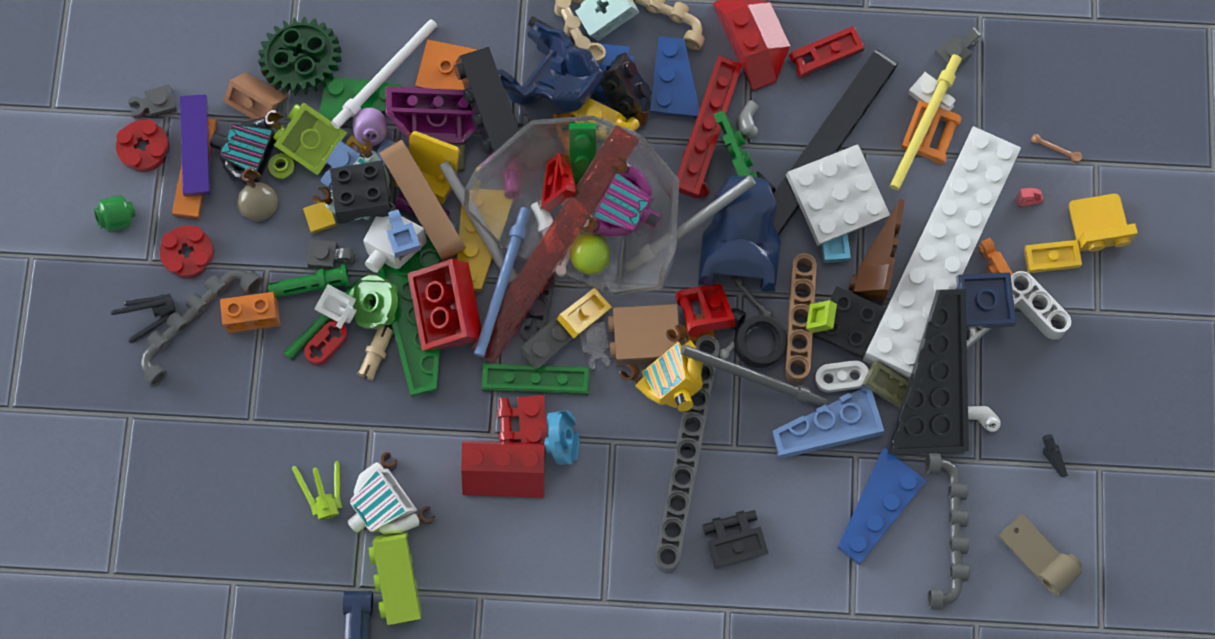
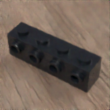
M486 47L460 55L455 62L454 71L457 79L463 82L465 88L463 96L467 105L470 104L474 113L472 114V121L474 127L479 129L482 135L480 142L484 153H488L491 160L519 151L524 146V142L490 48Z

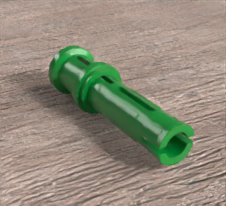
M342 264L340 268L330 270L319 269L317 274L268 283L269 292H274L276 298L319 289L324 291L328 284L333 287L345 286L346 288L351 285L347 266Z

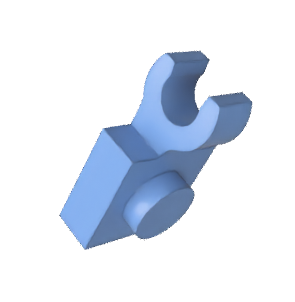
M339 141L326 163L332 166L331 168L350 166L360 156L363 158V155L357 153L355 149L345 142ZM330 169L323 175L320 181L328 187H332Z
M399 210L388 212L392 229L386 232L395 258L420 251L421 246L413 224L404 225Z

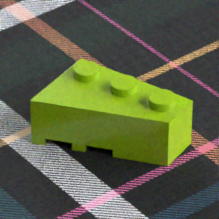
M408 531L397 534L376 535L372 543L373 547L369 548L371 564L376 563L378 574L374 575L376 591H381L383 601L379 602L381 618H386L387 625L421 619L417 584L412 566L413 559L407 539L409 538Z

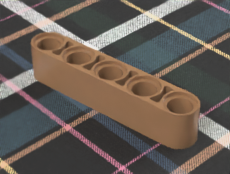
M400 140L381 151L379 154L441 259L445 261L466 248L404 142Z
M802 253L795 257L790 273L784 376L787 382L793 385L804 383L811 368L813 333L806 329L807 322L800 324L794 320V316L799 314L808 319L810 304L815 302L817 264L814 257L807 253ZM801 264L807 265L810 271L807 273L800 272L797 266ZM799 289L805 290L809 296L800 298L796 295L795 291ZM795 340H801L804 342L806 347L803 349H796L792 345V342ZM795 365L803 368L804 373L802 375H795L791 372L790 368Z

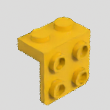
M413 131L410 135L408 151L439 203L444 204L452 187L442 172L440 165L449 161L457 175L460 149L426 134Z
M1118 194L1072 200L1068 205L1080 251L1089 250L1094 252L1105 247H1124L1131 244L1138 234L1135 223L1127 225Z

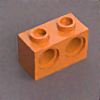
M274 292L220 299L222 325L227 333L281 326L278 300Z

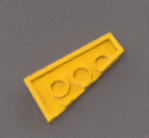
M464 188L498 245L513 199H506L503 196V190ZM461 204L459 237L466 248L457 253V260L469 262L474 292H482L492 264V256Z

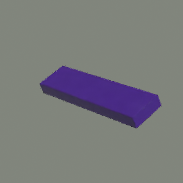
M206 94L180 96L184 197L211 195L208 98Z

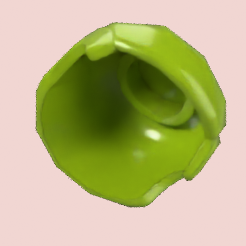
M592 233L580 235L572 243L570 250L571 262L581 273L590 276L601 274L610 264V248L601 236Z

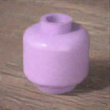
M365 108L354 116L352 124L353 133L360 144L366 146L362 138L368 139L372 146L379 145L384 141L387 136V124L384 115L379 110Z

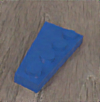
M883 447L838 545V549L858 565H860L926 483L923 477L899 458L888 454V450Z

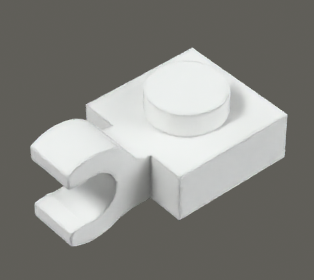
M924 72L909 89L908 94L917 101L921 100L929 103L939 83L932 76ZM945 93L939 107L951 111L956 100Z

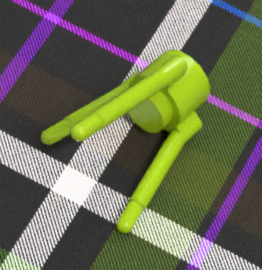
M339 461L334 463V498H332V494H325L317 468H313L319 494L316 497V502L298 468L293 466L292 470L311 506L313 516L317 515L318 520H326L338 516V509L343 508L340 500Z

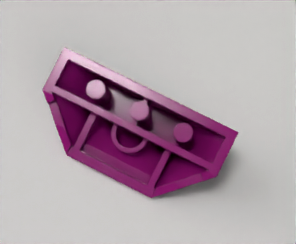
M386 87V114L408 140L411 133L417 131L449 144H463L477 130L472 121V114H474L472 107L465 102L463 90Z

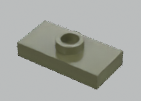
M875 361L862 385L901 410L909 381L879 361Z

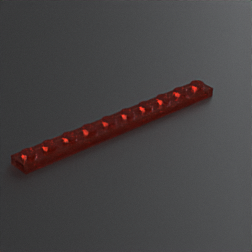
M618 125L614 127L578 182L576 193L567 199L504 296L484 356L491 363L496 362L580 233L581 229L578 226L583 227L588 219L581 216L583 214L591 216L606 193L616 174L608 164H611L613 167L619 166L620 160L615 155H620L626 161L638 144V138ZM478 341L474 342L471 347L473 351H475Z

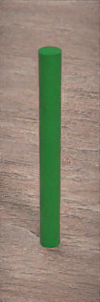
M357 279L344 293L350 295L353 287H358L362 282L361 279ZM322 314L283 353L292 360L332 319Z

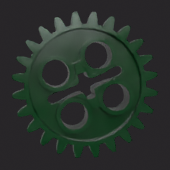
M303 17L301 23H298L296 18H293L291 25H288L284 20L282 29L274 26L276 33L274 35L271 33L266 34L269 41H261L263 49L258 50L260 70L268 84L272 83L275 90L282 87L284 94H287L292 89L294 96H297L299 90L302 89L304 94L307 95L308 88L311 87L317 92V84L320 83L326 87L325 79H334L332 71H339L337 63L342 62L340 56L342 50L337 36H334L332 28L327 29L324 22L318 26L315 18L310 24L307 22L306 17Z

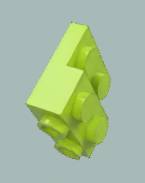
M304 102L301 106L295 104L287 116L291 119L286 128L282 126L273 136L276 140L274 146L318 175L339 141L343 140L347 132L341 128L336 129L333 127L330 120Z

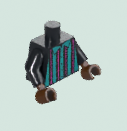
M271 110L267 113L266 117L245 121L241 124H232L227 136L216 132L212 135L210 147L221 150L219 157L223 163V169L234 182L248 184L250 187L255 188L256 184L253 181H261L276 142L273 138L275 135L274 130L271 128L281 129L282 125L277 121L280 118H284L282 114Z

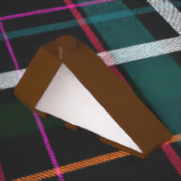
M903 199L898 201L859 266L857 274H852L848 290H852L853 294L883 306L890 289L895 263L894 256L899 239L896 236L900 231L905 204Z

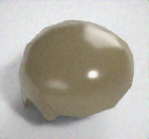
M254 182L256 184L255 188L246 185L239 193L237 201L241 216L253 222L269 219L276 212L278 206L275 190L260 182Z

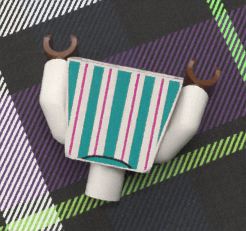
M390 452L383 453L380 463H374L360 473L354 496L350 500V504L357 513L348 520L349 526L357 533L365 527L371 532L380 531L384 535L403 533L419 526V522L426 525L430 524L435 518L433 516L430 519H425L422 516L423 512L431 509L429 506L422 507L419 514H414L417 511L416 507L390 472L397 468V460H394L391 464L385 463L391 457Z

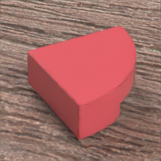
M1036 188L1020 189L1016 197L1019 207L1042 204L1044 202L1042 191Z

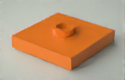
M427 40L415 88L464 90L462 80H458L456 77L454 65H456L455 62L460 55L476 51L477 49Z

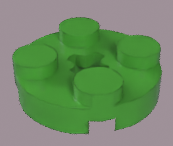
M375 275L363 277L361 279L362 282L358 287L354 286L349 295L356 299L353 308L357 310L353 316L357 321L355 323L368 329H380L385 325L392 324L398 305L397 286L383 277ZM374 297H376V304L373 307L370 305V300H374Z

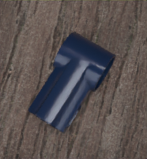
M344 591V639H369L370 616L373 614V591Z

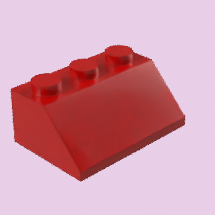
M450 259L408 273L422 351L458 347L478 341L482 328L469 262Z
M462 442V495L544 498L545 443Z

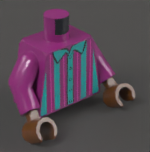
M615 155L620 160V165L613 167L611 164H608V166L616 174L594 216L591 217L586 214L581 216L589 220L588 226H578L579 229L585 232L593 231L608 237L627 236L632 231L637 232L642 223L656 229L662 215L650 209L654 198L651 196L652 189L642 172L630 164H626V161L620 155Z

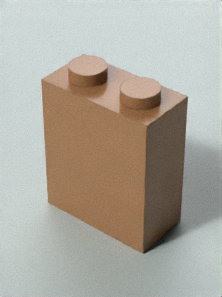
M677 304L613 308V316L608 317L609 333L614 332L615 342H610V358H616V366L652 364L679 342H671L666 336V331L673 329L678 336V332L674 327L679 325Z

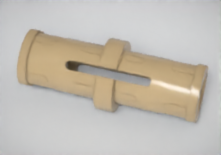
M385 326L377 329L371 345L367 346L365 350L367 354L357 373L363 378L367 376L368 380H374L381 360L385 359V350L394 334V331L388 327L386 331L384 329Z

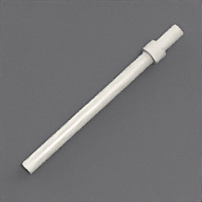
M430 19L353 99L350 98L342 106L343 110L331 121L333 127L339 129L350 117H354L361 110L360 106L437 27L435 21Z

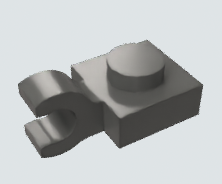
M974 27L961 40L954 35L938 47L934 54L946 67L952 55H958L962 58L959 64L961 65L971 57L972 53L969 48L979 41L978 38L981 34Z
M310 239L307 266L310 268L334 269L335 262L354 264L355 253H352L353 249L350 248L338 249V244L335 241Z

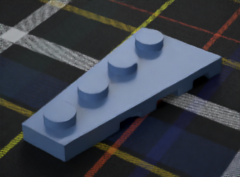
M865 386L851 394L847 393L841 396L839 400L827 406L825 404L817 408L815 412L805 417L801 416L772 431L779 459L884 435V428L873 393Z

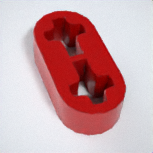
M334 320L328 322L308 342L304 353L310 364L314 366L324 365L345 344L348 339V332L344 324L339 331L341 334L340 338L333 337L327 342L331 338L330 331L332 329L335 331L339 329L336 327L338 322ZM325 344L321 350L323 356L312 358V349L319 350Z

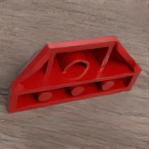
M719 0L713 2L714 9L739 63L743 64L742 70L752 92L776 83L789 52L790 44L771 3L763 0Z

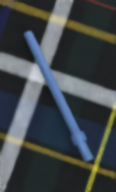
M521 207L516 224L512 226L509 234L511 240L474 355L478 357L485 356L520 243L526 237V225L531 212L526 207Z

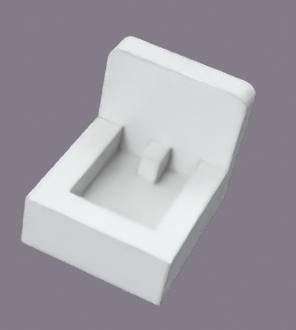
M328 284L315 310L337 321L336 327L341 329L344 322L350 324L357 310L353 308L356 299Z

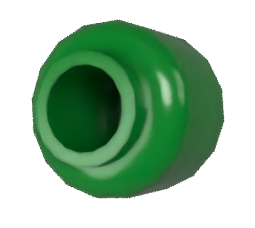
M121 195L100 200L97 208L94 209L99 228H104L109 233L129 228L132 224V217L136 216L132 202H127Z

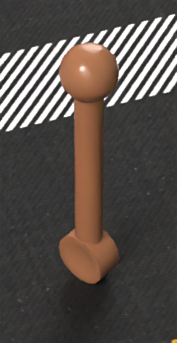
M1034 134L1031 137L1033 144H1042L1070 157L1074 163H1078L1082 159L1080 152L1072 153L1041 139V136L1038 134Z

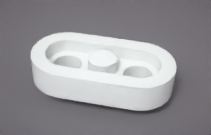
M860 361L825 364L817 370L815 384L821 391L826 393L859 389L863 386L862 383L869 370ZM853 372L857 373L859 379H851L850 374ZM825 376H830L833 379V382L828 384L823 380V378Z

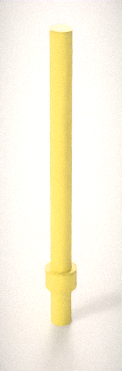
M953 54L946 69L941 71L937 80L939 84L890 184V188L899 191L948 87H952L956 78L955 72L962 60L958 55Z

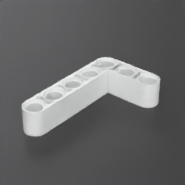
M1024 271L1014 273L1011 276L1014 308L1017 306L1049 339L1056 340L1063 337L1071 326L1069 314L1029 273ZM1014 282L1022 283L1025 290L1020 291L1016 289ZM1038 301L1042 303L1044 309L1038 310L1034 308L1032 302ZM1051 320L1060 322L1062 329H1055L1051 324ZM991 328L967 329V349Z

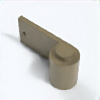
M1022 513L998 535L1035 577L1056 596H1059L1082 573L1080 568L1082 566L1081 562L1073 554H1059Z

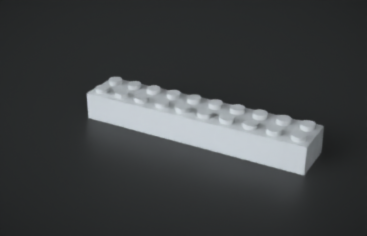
M974 126L972 127L863 358L864 362L872 365L875 361H879L906 380H910L935 292L939 289H956V276L963 274L1021 147Z

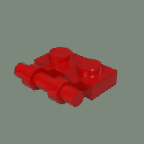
M544 395L517 397L518 408H510L509 398L499 399V409L497 410V418L500 419L501 423L499 442L545 443V438L548 437ZM519 418L520 431L513 432L511 419Z

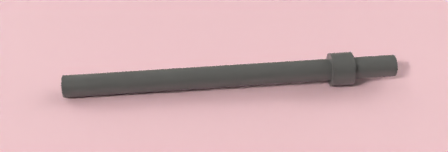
M685 344L681 348L680 354L793 396V400L798 402H809L819 407L827 404L826 397L812 393L809 388L802 385H791Z

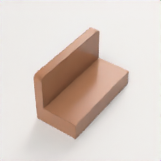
M244 72L230 80L223 102L254 120L266 117L269 111L276 110V107L284 103L288 96L279 90H275V88L253 75Z

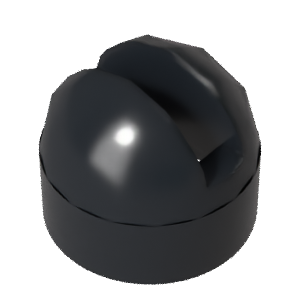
M731 308L735 318V327L729 328L737 331L745 321L746 312L737 308Z

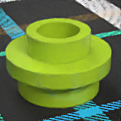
M279 153L270 159L268 168L273 177L285 179L294 172L295 164L289 155ZM278 163H286L283 168H277Z

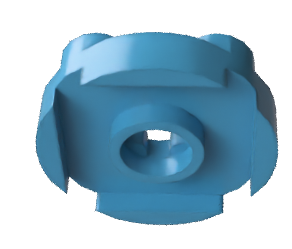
M569 410L548 413L549 437L545 438L546 452L552 453L558 465L573 464L571 461L577 460L580 448L579 432L574 433L572 426L577 424L576 419Z

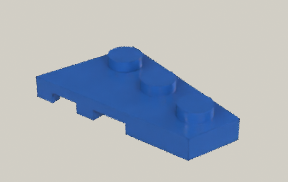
M659 36L650 113L697 118L699 104L685 40Z

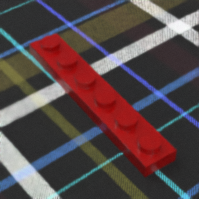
M718 55L672 190L697 199L721 130L714 114L724 111L726 114L743 64Z

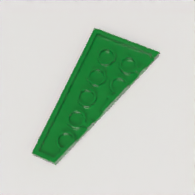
M425 233L427 240L425 245L399 269L384 263L378 271L379 277L386 278L398 288V305L392 326L411 398L438 390L440 349L422 351L408 273L444 262L427 233Z

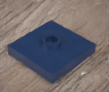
M1010 272L960 274L956 276L957 289H966L967 329L1014 327L1016 325Z

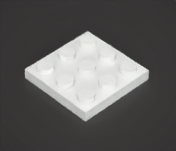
M858 144L786 173V177L817 246L890 216Z

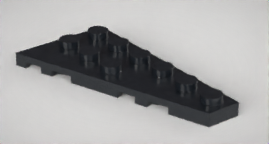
M939 289L935 292L888 454L890 455L969 451L966 289Z

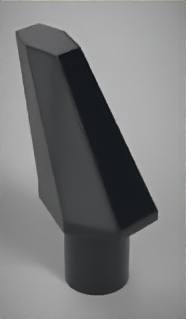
M1045 435L1042 438L1045 445L1043 454L1059 476L1064 478L1068 474L1059 445L1055 444L1053 435Z

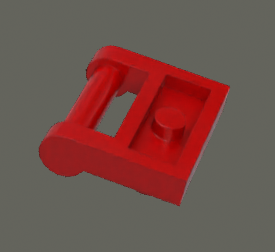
M721 283L712 284V286L706 285L683 289L675 294L676 302L681 306L687 322L686 328L690 337H698L707 331L735 327V318ZM692 301H698L704 319L697 320L691 305Z

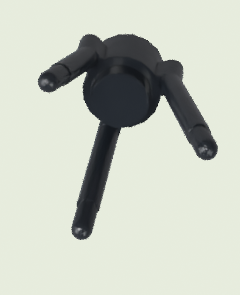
M169 293L156 297L125 301L124 305L128 307L112 310L110 313L111 315H118L152 308L154 316L161 317L130 337L128 341L132 343L163 323H166L169 316L176 312Z

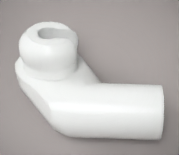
M968 406V420H977L990 432H996L1000 428L1001 422L999 417L989 407Z

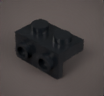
M627 53L617 55L610 69L603 72L605 78L600 86L617 112L625 117L642 111L652 92Z

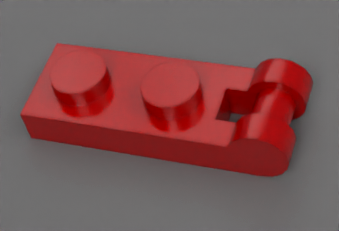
M852 26L796 49L788 56L791 62L795 63L798 68L796 72L799 78H805L815 71L863 52L865 47L855 27ZM810 56L812 62L806 64L804 58Z

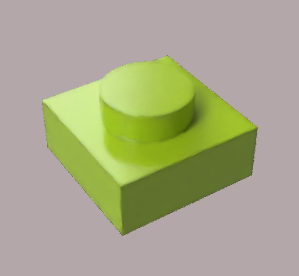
M831 300L810 304L806 329L812 333L833 329L837 304Z

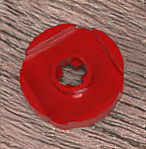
M149 119L132 122L119 130L116 135V152L118 157L126 167L135 169L138 172H149L158 168L164 162L166 153L169 152V140L164 130ZM139 142H149L146 145L145 151H141L140 148L136 149Z
M180 226L166 233L161 239V261L169 272L180 278L190 279L203 274L207 270L206 267L210 261L212 262L213 244L200 227ZM184 247L194 248V251L190 252V257L188 258L180 254Z

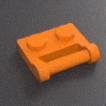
M921 100L918 101L901 149L907 150L929 103ZM939 107L919 147L917 155L928 158L936 164L944 165L947 160L946 152L955 128L960 125L962 117L959 114ZM940 119L945 121L946 125L937 149H933L929 146Z

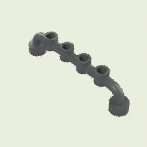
M238 269L227 272L221 278L216 275L211 276L205 283L208 291L201 297L198 294L191 295L186 301V306L189 309L183 315H180L178 312L173 313L166 322L170 327L163 334L159 331H154L148 337L147 342L150 346L146 349L141 359V366L145 372L143 380L151 387H156L165 379L167 372L159 364L152 365V359L158 353L165 351L169 347L170 341L177 334L185 332L189 327V323L196 316L202 315L216 297L222 296L231 282L241 280L240 287L246 293L252 294L259 289L263 278L255 271L247 273L244 270Z
M927 453L925 462L926 473L939 475L940 471L944 470L949 475L948 498L950 499V511L948 514V524L950 526L949 552L951 553V564L949 567V578L951 580V589L948 593L943 594L942 588L930 587L927 594L928 609L941 610L943 605L951 604L958 599L962 590V581H968L969 566L962 564V554L968 553L969 540L967 537H961V527H967L968 512L961 510V500L967 499L968 486L967 484L960 483L959 470L952 462L941 459L940 453Z

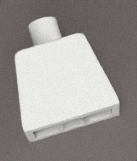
M376 216L364 238L366 251L370 255L365 265L376 273L384 263L399 269L416 253L413 252L395 258L386 232L392 229L389 216ZM401 216L404 225L413 224L420 246L423 247L427 242L424 228Z

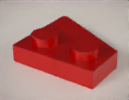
M558 153L546 162L540 208L549 212L576 193L569 156Z

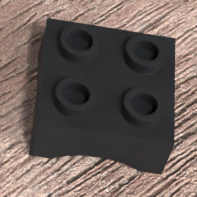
M382 160L330 169L334 208L338 224L348 223L361 217L389 216L388 212L391 211L386 173Z
M836 286L830 298L832 302L837 304L834 327L830 330L815 332L813 337L835 345L862 359L885 308Z

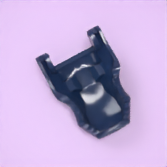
M536 22L533 25V29L531 28L527 35L537 44L536 48L545 54L546 57L523 86L509 73L499 69L498 73L504 90L507 92L510 100L517 104L526 105L545 97L568 114L578 111L598 89L605 78L604 74L589 50L574 47L570 37L562 30L551 29Z
M748 176L728 177L714 197V201ZM753 177L756 182L753 187L714 214L711 225L703 232L698 284L712 286L714 282L713 274L759 278L762 279V284L760 285L762 291L775 292L781 240L774 227V217L778 204L766 179Z

